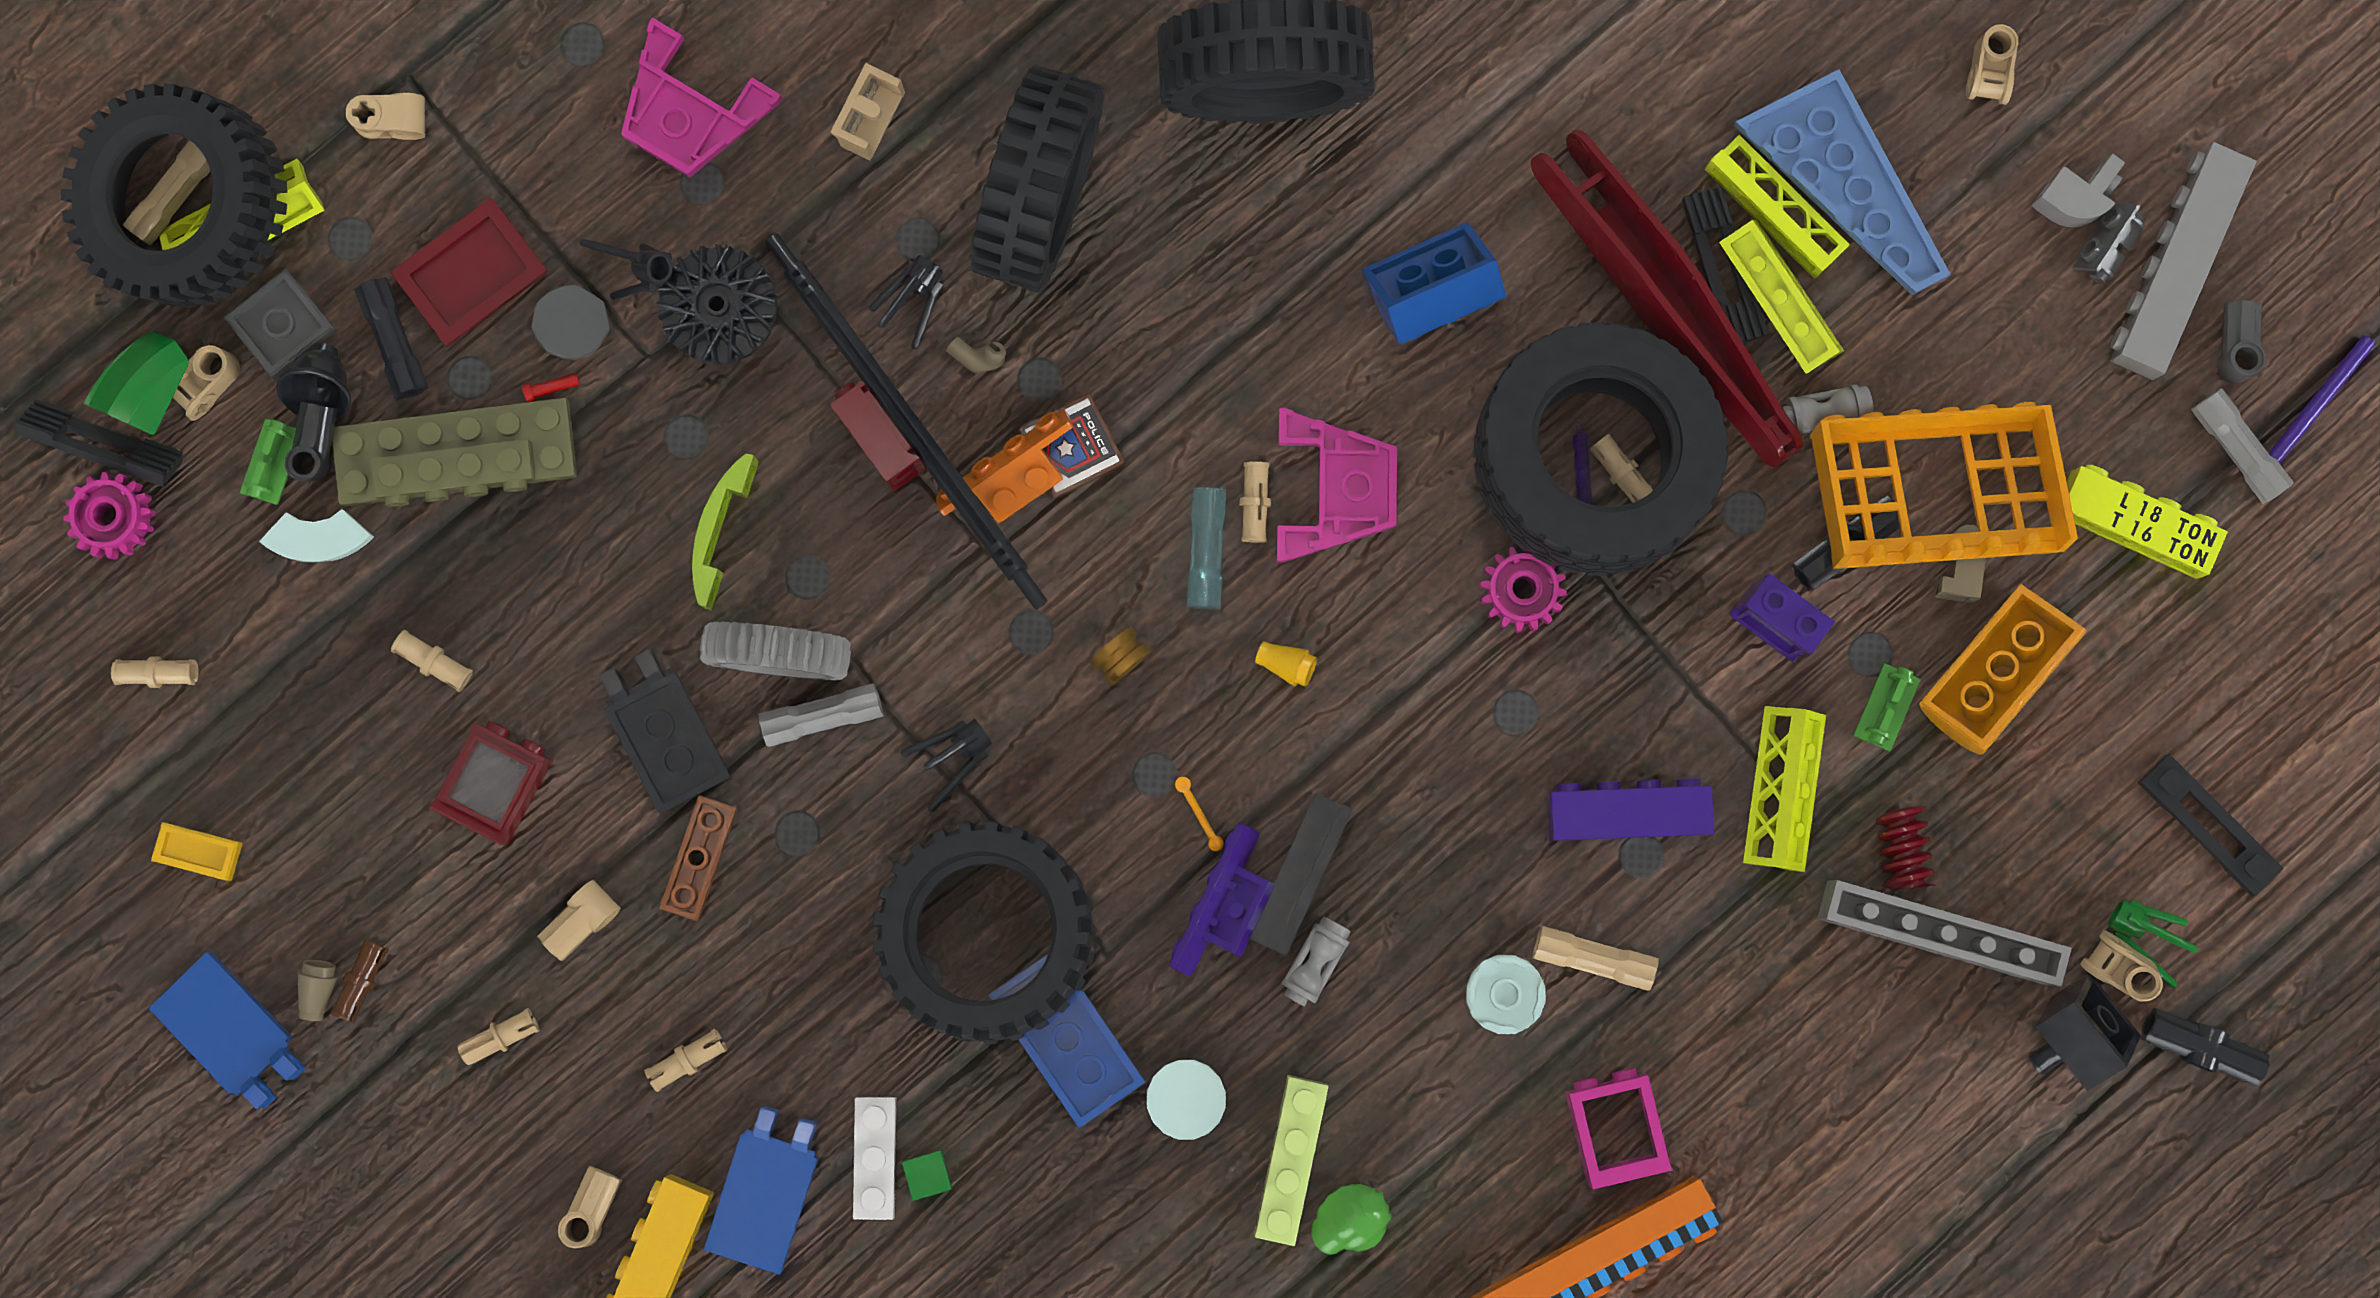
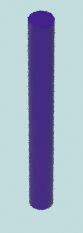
M2363 335L2269 451V455L2275 458L2279 464H2281L2376 344L2371 338Z

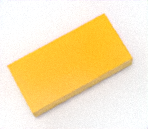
M162 822L151 861L232 881L243 843Z

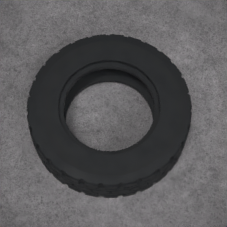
M1600 322L1581 323L1577 327L1570 325L1552 331L1550 336L1545 334L1529 344L1528 349H1523L1508 364V367L1503 370L1480 412L1475 429L1473 458H1476L1474 463L1477 484L1481 485L1480 493L1486 507L1494 514L1492 516L1504 533L1508 532L1511 536L1510 539L1525 552L1528 550L1533 553V557L1550 566L1554 564L1559 566L1558 569L1577 574L1586 572V575L1607 576L1611 572L1617 575L1634 571L1636 567H1646L1660 560L1662 556L1668 555L1679 546L1702 521L1719 494L1723 484L1722 476L1726 474L1728 453L1725 452L1729 447L1727 427L1723 424L1725 417L1719 400L1715 399V392L1706 377L1698 372L1699 368L1686 355L1683 356L1679 353V349L1664 339L1659 340L1652 333L1636 327L1635 329L1628 328V325L1609 322L1606 325H1601ZM1580 393L1610 395L1634 407L1647 420L1659 444L1661 465L1654 490L1636 502L1616 507L1591 505L1566 493L1551 478L1540 456L1538 428L1542 414L1557 401Z

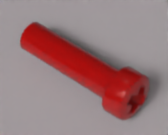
M573 373L532 386L530 383L523 384L522 392L527 403L535 402L537 397L578 386L580 382L577 373Z

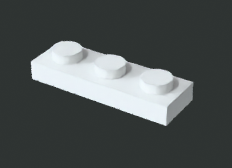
M855 1097L853 1219L893 1220L895 1218L897 1097Z

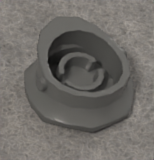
M570 285L548 292L537 302L531 330L541 348L547 353L562 359L580 360L591 356L599 348L610 332V326L604 302L589 291L577 285Z

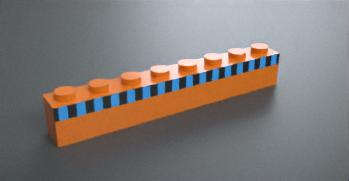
M1693 1175L1468 1298H1599L1611 1290L1609 1284L1623 1277L1625 1281H1630L1642 1275L1646 1271L1644 1265L1659 1258L1660 1262H1664L1677 1256L1682 1252L1680 1246L1694 1239L1696 1243L1712 1237L1717 1233L1715 1227L1723 1223V1220L1701 1179Z

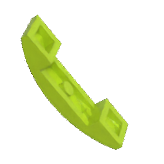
M744 454L724 474L710 495L699 521L693 548L692 574L697 603L704 609L712 611L724 574L719 569L710 567V563L732 494L748 498L759 463L754 455Z

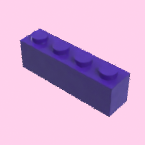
M1700 779L1676 780L1677 787L1661 788V780L1636 781L1637 789H1621V782L1597 783V790L1581 791V783L1557 784V792L1547 793L1549 841L1714 834L1712 786H1701Z

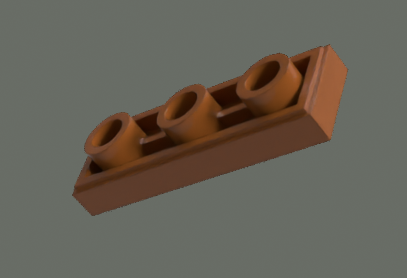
M698 795L659 909L695 921L700 920L738 808ZM699 850L704 855V861L697 866L693 863L692 856Z

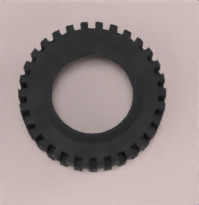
M164 83V87L149 84L144 85V92L135 88L124 92L127 101L114 97L106 103L112 113L108 114L97 110L91 117L97 125L96 129L92 130L83 126L79 132L78 137L86 141L83 149L72 146L68 155L77 159L75 169L64 167L62 178L72 181V189H61V200L72 203V209L62 211L63 222L76 225L75 229L66 232L70 243L82 246L75 253L80 261L91 264L87 269L94 276L103 278L104 281L102 283L110 288L121 290V293L174 307L175 305L195 307V303L205 306L214 303L213 296L221 299L230 297L233 293L229 285L242 289L250 283L244 274L245 271L259 274L263 269L264 265L257 257L260 253L272 256L276 246L267 242L270 233L281 236L284 227L274 223L275 213L286 215L287 204L278 201L277 194L288 193L287 182L275 178L274 175L285 171L282 160L270 156L278 151L274 142L263 138L267 131L261 124L251 121L253 117L246 111L236 108L237 106L190 87H181L169 83ZM168 134L180 135L194 143L207 160L213 182L211 205L204 222L187 241L167 250H145L134 243L129 230L123 226V223L126 221L125 201L128 183L138 161L154 143Z

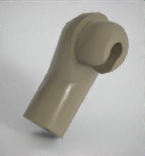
M956 337L946 350L949 355L974 373L999 368L1004 363L1006 355L1004 346L999 342H990L989 346L973 349L959 337Z

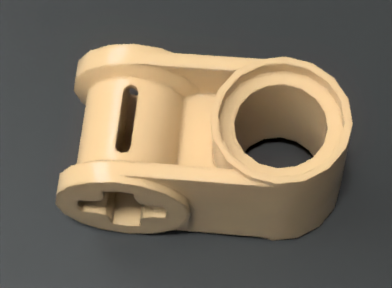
M2004 24L1992 26L1976 41L1972 65L1966 84V99L1973 100L1978 96L1997 99L1999 104L2007 105L2014 85V66L2018 47V36L2011 27ZM1992 38L1999 40L2003 45V54H1996L1990 50L1988 40Z
M414 93L360 95L351 99L346 107L345 113L348 122L364 138L417 140L425 137V97ZM368 111H372L375 116L368 117L367 123L364 124L360 119L366 118Z
M208 345L201 347L189 359V365L173 396V399L186 410L185 415L191 421H195L205 415L219 396L239 376L240 364L236 356L216 346ZM221 357L222 368L218 373L212 375L210 365L215 358Z
M2103 930L2099 936L2101 938L2100 943L2089 959L2084 958L2080 965L2097 979L2113 985L2135 1000L2150 1001L2155 999L2163 988V981L2156 964L2151 959L2131 948L2117 936ZM2148 972L2152 974L2151 981L2146 985L2137 986L2131 982L2136 973Z

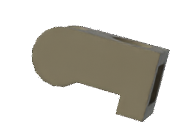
M1965 525L1952 534L1979 531L1975 525ZM1986 558L1949 560L1947 577L1943 576L1935 581L1933 597L1971 604L1981 598Z

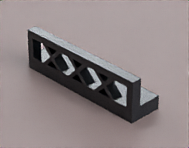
M1316 793L1314 794L1274 882L1276 885L1250 937L1251 940L1287 955L1353 808L1344 804L1340 805Z

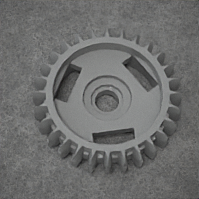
M723 621L709 622L704 626L701 638L700 659L706 665L745 672L803 679L841 680L847 676L851 643L841 636L792 627Z

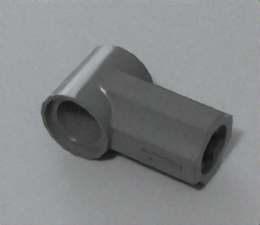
M2240 300L2224 304L2223 349L2221 356L2218 358L2217 370L2221 378L2226 382L2233 384L2241 383L2258 373L2265 365V352L2261 347L2262 304H2258L2255 301ZM2236 354L2246 360L2247 370L2237 365L2235 361Z

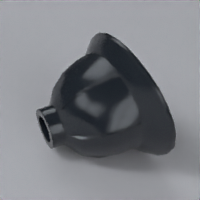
M325 343L316 344L314 350H310L300 356L291 370L286 371L279 377L276 385L277 394L281 402L295 415L298 416L301 402L337 408L336 420L346 415L349 411L351 396L346 388L347 374L343 363L337 357L338 350L334 346Z

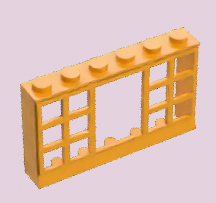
M2022 402L2013 407L1998 408L1995 404L1979 406L1974 410L1960 411L1958 407H1947L1935 413H1922L1921 410L1912 409L1903 411L1898 415L1883 416L1881 412H1871L1862 415L1860 418L1845 419L1844 415H1831L1820 420L1810 434L1830 540L1833 569L2065 552L2078 539L2051 405L2036 406L2035 402ZM2032 431L2037 457L2011 458L2006 433ZM1996 434L2001 459L1975 461L1970 435ZM1960 436L1979 532L1912 537L1894 441ZM1884 441L1889 467L1862 469L1858 443ZM1848 444L1852 469L1837 470L1833 445ZM2039 466L2044 491L2018 493L2013 468ZM2003 468L2008 494L1982 496L1977 470ZM1891 476L1895 502L1869 504L1864 478ZM1839 480H1855L1859 505H1843ZM2046 501L2051 527L2025 528L2020 503ZM2010 503L2015 529L1988 531L1984 505ZM1897 511L1902 537L1875 539L1870 513ZM1861 514L1865 540L1850 541L1845 515Z

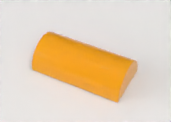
M2020 584L1919 703L1920 708L1942 732L1971 752L1983 755L2086 634V629Z

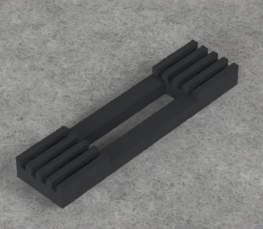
M1722 186L1708 189V191H1700V193H1694L1691 196H1684L1682 204L1711 292L1742 343L1766 337L1768 332L1758 300L1729 257L1728 259L1742 302H1737L1733 305L1728 304L1706 234L1719 229L1723 240L1734 233L1733 221Z
M37 399L34 400V405L31 404L29 410L26 409L24 415L20 416V420L15 422L17 435L162 487L182 464V451L149 439H145L142 442L75 418L72 416L71 411ZM69 431L132 455L130 458L63 434Z
M2170 754L2164 755L2137 782L2223 866L2222 868L2250 896H2257L2284 869ZM2187 793L2242 846L2241 851L2237 852L2235 857L2179 803Z

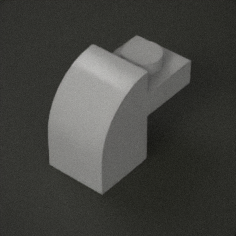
M2111 154L2098 166L2087 182L2063 166L2052 176L2031 207L2061 226L2081 227L2097 220L2115 204L2108 196L2122 180L2118 172L2125 162L2116 155Z

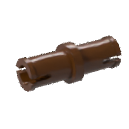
M366 939L363 941L364 944L351 972L346 971L343 977L346 982L334 1008L330 1012L332 1015L355 1023L357 1014L368 991L374 990L376 983L373 980L385 954L389 950Z

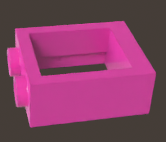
M1636 1068L1612 1073L1613 1080L1599 1084L1596 1077L1573 1082L1574 1090L1565 1091L1587 1185L1592 1189L1672 1171L1649 1077L1643 1073L1637 1074ZM1638 1088L1654 1154L1598 1167L1582 1101Z

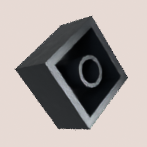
M2088 973L2051 997L2036 1025L2037 1030L2048 1043L2030 1052L2029 1058L2034 1068L2043 1075L2064 1062L2086 1090L2089 1091L2127 1068L2141 1035L2095 978Z

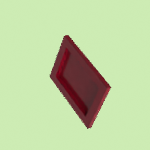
M491 197L390 273L405 291V295L412 300L427 320L428 326L433 328L445 346L449 347L547 274L548 271L522 238L521 232L515 229Z

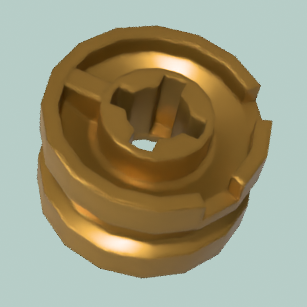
M1131 626L1112 639L1089 661L1095 670L1101 669L1105 674L1104 680L1110 687L1132 671L1152 651L1146 643L1140 644L1136 639L1137 633Z

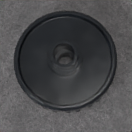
M715 244L714 248L700 246L699 251L690 250L691 254L684 259L678 257V263L676 265L672 264L670 278L658 289L660 300L656 303L659 309L658 317L663 325L662 328L671 342L685 355L707 364L721 365L737 362L757 351L771 334L778 309L775 287L763 266L753 256L747 255L745 251L735 250L729 245L721 247V245ZM721 299L724 300V306L721 310L714 311L711 309L714 302Z

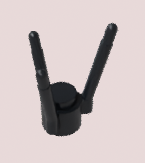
M581 239L579 242L583 247L632 261L631 270L641 283L612 292L610 294L612 300L644 291L655 292L657 284H663L671 276V253L661 252L644 243L639 246L641 252H633L587 239Z
M921 255L916 257L912 265L907 264L902 273L869 306L870 311H876L903 284L905 285L878 322V327L884 328L911 292L921 297L928 292L929 295L911 345L913 349H918L937 296L944 287L938 282L944 273L943 270Z
M975 718L967 724L961 721L951 729L901 750V755L907 756L952 738L953 745L924 764V769L926 770L932 769L957 752L960 753L963 759L971 755L967 763L928 806L930 812H934L979 762L988 757L985 749L993 744Z

